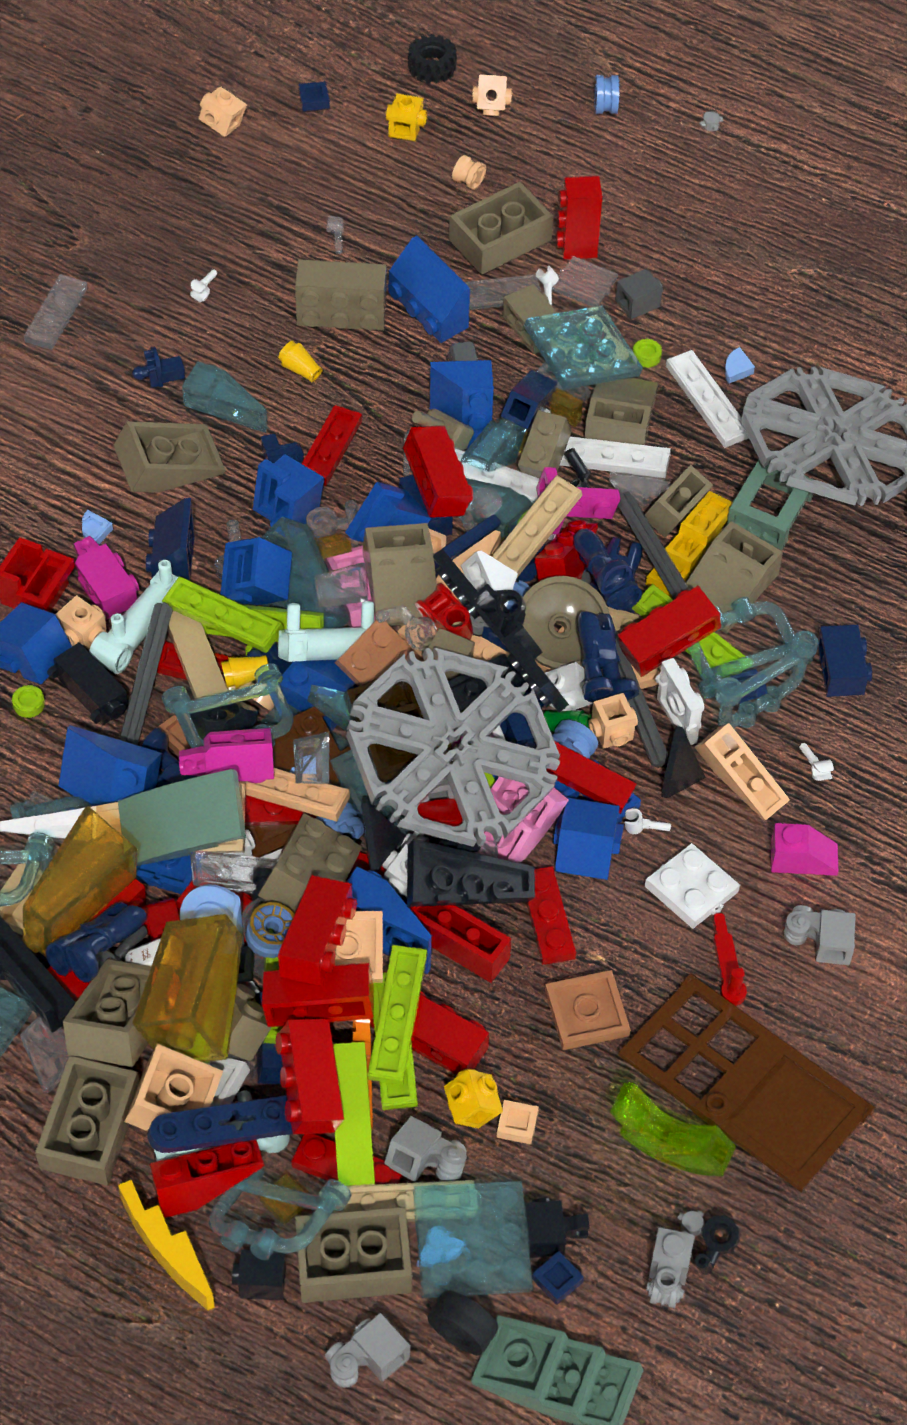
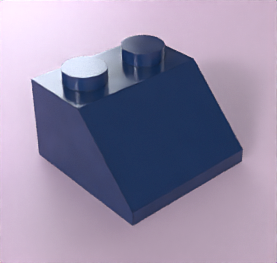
M184 498L157 515L155 529H149L148 543L149 547H152V554L146 555V572H151L152 578L159 571V562L161 560H168L171 563L173 575L191 581L195 543L191 498Z

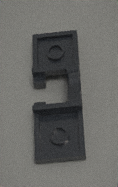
M443 549L436 553L433 558L440 567L435 571L463 606L467 608L474 619L480 616L511 653L506 658L516 671L520 672L525 682L534 690V693L546 707L552 704L559 713L569 705L568 702L534 661L543 652L523 627L526 616V603L523 597L515 590L494 591L489 584H486L477 591ZM509 600H518V608L510 613L504 604Z

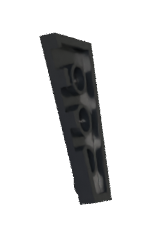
M415 839L408 844L407 907L529 902L535 897L534 866Z

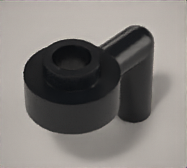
M575 448L567 450L564 455L577 474V478L569 483L575 487L591 488L588 483L591 478L589 470Z
M714 1216L704 1225L703 1239L707 1249L704 1254H699L695 1258V1264L701 1274L709 1275L713 1271L720 1254L732 1252L739 1244L740 1231L738 1226L727 1216ZM722 1230L729 1233L727 1241L718 1242L715 1238L716 1234Z

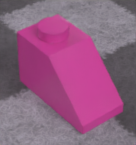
M775 823L770 844L771 872L838 876V844L810 825Z

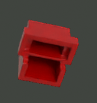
M19 537L0 565L1 604L15 609L22 602L51 612L69 585L68 576L75 567L74 559L47 548L43 552L42 545Z

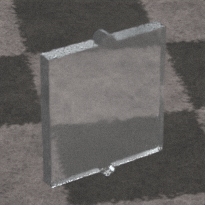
M573 256L567 266L560 270L558 282L552 286V291L597 309L604 297L610 295V288L617 280L618 274Z

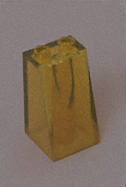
M89 806L82 811L23 905V940L29 949L35 953L41 952L45 957L49 944L61 936L80 929V924L87 923L136 878L137 848Z
M227 914L166 922L132 1023L153 1050L157 1044H160L200 1062L225 1060L228 1058L242 934Z

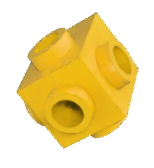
M396 93L393 104H388L386 111V121H389V137L416 141L420 126L425 127L427 120V110H423V98Z
M466 1069L459 1072L455 1079L444 1086L448 1107L452 1112L455 1124L479 1129L503 1113L497 1093V1084L491 1074L479 1072L475 1069Z

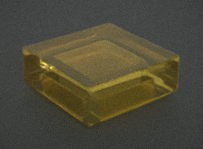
M557 388L552 394L551 414L566 417L568 423L576 427L582 418L583 401Z
M341 532L312 540L314 551L322 559L352 552L350 541Z
M287 1173L259 1196L260 1202L283 1225H286L311 1203V1197Z

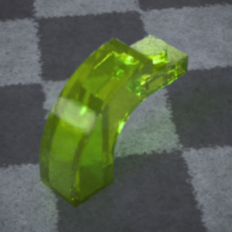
M635 1083L623 1084L610 1111L622 1125L619 1133L628 1142L650 1157L686 1172L706 1176H723L736 1148L735 1144L717 1125H694L669 1116L660 1110Z

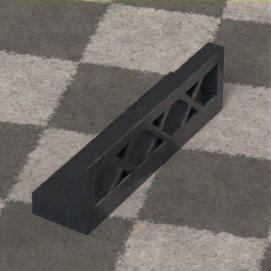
M0 916V972L47 1028L54 1033L63 1026V1020L76 1002Z

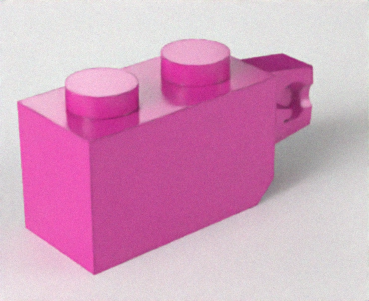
M91 536L75 542L74 549L77 555L75 565L78 571V582L92 603L104 612L105 620L110 619L113 614H120L128 610L137 600L136 592L139 591V585L132 574L127 575L125 572L124 564L117 552L112 553L106 543L100 546Z
M271 729L210 732L204 738V746L179 751L180 774L203 776L234 769L238 773L239 782L261 783L265 780L274 779Z

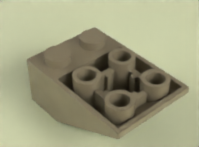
M600 373L586 418L585 438L645 445L659 383Z
M731 521L714 539L686 584L690 590L697 585L702 589L720 612L721 628L719 630L727 634L779 575L783 551Z
M428 523L365 528L362 552L371 599L374 602L375 620L381 616L390 626L428 623L415 606V602L418 600L423 601L433 593L437 585L433 547Z

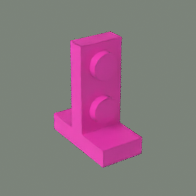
M544 467L536 487L538 498L555 476H558L556 468ZM577 487L582 491V497L566 517L613 518L621 499L619 489ZM564 519L552 534H559Z

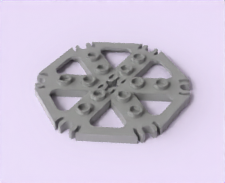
M814 366L811 367L809 375L805 374L801 367L797 368L795 374L792 368L749 393L742 412L741 422L763 468L769 465L767 472L781 471L779 481H787L786 485L854 506L856 502L860 506H864L866 497L872 499L874 505H878L880 499L882 503H885L907 489V441L874 431L887 422L893 421L899 423L907 435V404L902 406L904 398H899L898 400L890 399L893 390H885L886 386L823 367H819L818 370ZM832 388L861 396L864 400L843 412ZM785 391H793L800 396L806 410L772 401V399ZM770 429L771 431L780 432L799 439L780 451H770L760 430ZM831 458L845 487L839 489L825 482L809 480L804 474ZM868 459L884 463L890 467H897L904 472V475L889 485H885L878 480Z
M435 647L433 651L429 648L424 650L422 654L424 661L417 660L413 651L409 652L407 659H405V654H403L354 701L350 715L358 717L361 722L350 720L346 729L348 742L371 803L373 804L375 799L383 796L379 800L376 809L380 811L387 805L393 807L395 811L389 821L392 823L396 822L401 815H404L405 818L400 820L397 827L473 847L476 843L479 846L485 843L486 836L484 832H490L495 842H499L502 835L505 839L552 791L558 777L546 771V769L556 770L560 765L558 760L560 754L534 690L532 689L528 695L523 696L529 684L525 682L521 687H514L511 684L516 674L514 671L509 672L505 678H501L508 669L505 666ZM447 671H454L482 679L487 685V689L462 713H460L445 675ZM397 682H407L413 689L423 718L378 707L377 701ZM515 712L521 713L528 722L536 742V749L489 737V735L510 714ZM463 736L458 749L454 748L445 755L449 743L458 741ZM371 744H380L418 754V756L391 783L387 784L378 779L367 749ZM484 772L525 784L528 788V795L511 813L507 815L500 814ZM446 778L463 819L462 824L459 826H450L424 819L417 811V807Z

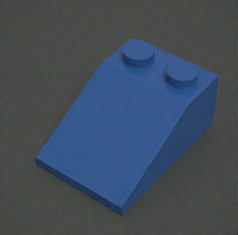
M336 660L292 662L276 682L277 703L289 711L299 714L358 686L335 664ZM346 707L323 717L330 733L345 716Z
M69 725L67 727L58 786L90 807L115 803L156 788L162 753Z
M356 867L347 883L352 884V897L357 899L356 911H383V953L390 956L392 945L426 949L427 959L424 973L428 974L431 970L432 935L410 908L407 907L406 903L387 880L383 879L375 871H365Z

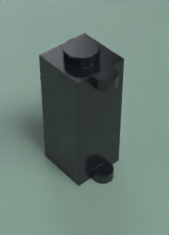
M80 642L53 659L54 665L48 669L47 674L52 679L58 678L91 713L90 719L95 724L100 722L102 725H105L109 721L121 717L127 710L126 690Z

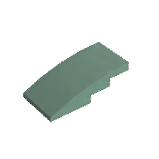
M234 769L168 784L118 801L125 865L128 868L189 856L194 851L219 847V843L246 838L238 773Z
M497 1315L495 1321L498 1324V1331L480 1357L471 1379L473 1385L524 1407L574 1425L624 1424L643 1373L641 1363L607 1355L603 1347L568 1339L563 1331Z

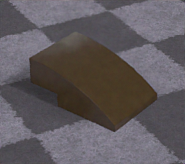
M397 682L377 701L378 707L423 718L413 689L407 682ZM373 683L347 690L344 693L343 698L349 715L354 701ZM350 715L352 721L361 722L358 717ZM371 744L367 749L376 775L381 782L395 779L418 756V754L380 744Z

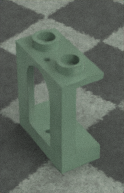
M758 460L729 509L727 525L732 521L774 547L783 550L788 541L790 528L805 502H811L813 493L786 485L787 481H779L781 471L775 470L769 473L767 472L769 465L763 468L760 460ZM763 483L790 494L777 517L750 506Z

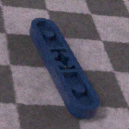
M287 1095L162 1114L152 1121L147 1131V1139L150 1146L156 1151L173 1153L292 1134L291 1122H287L285 1117ZM232 1115H235L237 1121H248L243 1123L239 1130H236L234 1125H223L230 1121Z

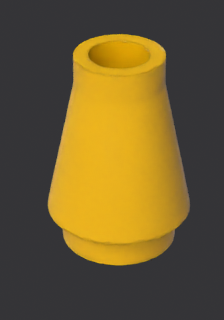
M290 341L279 353L278 359L282 362L283 367L307 378L310 382L317 380L323 371L301 343L296 344L294 341Z
M266 655L260 657L228 658L229 661L221 663L227 688L235 686L237 689L264 675L271 674Z

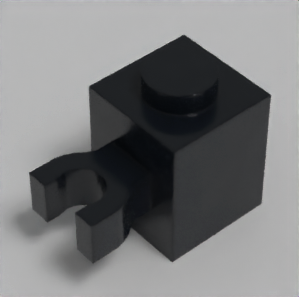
M538 1198L531 1203H525L524 1224L528 1258L551 1257L558 1251L565 1255L566 1238L583 1239L589 1237L588 1230H590L588 1213L563 1217L562 1201H552L550 1198Z
M258 1228L257 1249L241 1250L240 1263L233 1262L232 1285H238L240 1299L284 1300L286 1256L285 1251H273V1228Z

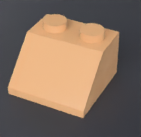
M157 1044L145 1065L124 1122L148 1131L152 1121L159 1115L211 1107L223 1071Z

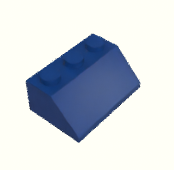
M416 235L410 240L390 268L388 291L393 299H398L406 307L411 317H415L423 325L429 335H433L442 343L469 328L470 287Z
M491 360L430 362L429 410H440L472 427L474 434L467 448L491 447L494 391Z

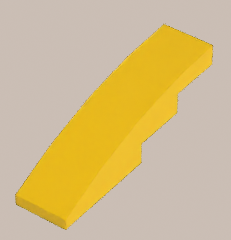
M711 491L704 496L680 525L679 533L665 548L685 582L728 520L729 509L733 503ZM654 567L647 575L645 585L650 587L654 584L669 597L673 598Z
M132 1180L119 1184L121 1201L137 1233L157 1262L185 1292L206 1310L214 1309L213 1293L186 1231L171 1236L159 1205L144 1210Z

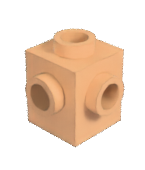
M479 75V86H473L472 103H477V109H482L483 115L499 116V111H505L506 105H511L512 89L507 88V76ZM490 91L497 92V98L493 101L487 98V94Z
M220 86L212 93L208 92L201 100L200 107L202 109L199 120L226 137L240 126L247 104Z
M77 595L55 614L71 646L80 642L89 651L94 639L101 632H107L104 612L98 606H91Z
M624 693L594 701L592 719L588 721L589 729L598 737L604 749L611 746H622L633 740L634 729L638 725V719L633 707H630Z

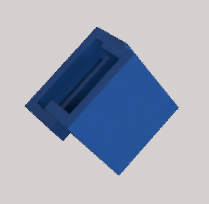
M286 454L275 463L265 459L258 465L252 510L270 520V527L290 538L319 514L324 477Z
M376 482L345 533L351 539L363 542L365 528L429 523L431 518L407 490Z
M260 537L225 543L220 595L239 604L254 606L288 600L292 552Z
M21 602L0 622V668L12 673L20 670L24 679L40 685L49 677L47 671L54 665L53 659L72 647L55 614Z
M567 798L569 801L565 806L564 814L558 816L553 844L558 845L555 871L608 880L612 854L619 855L624 824L617 823L620 806Z

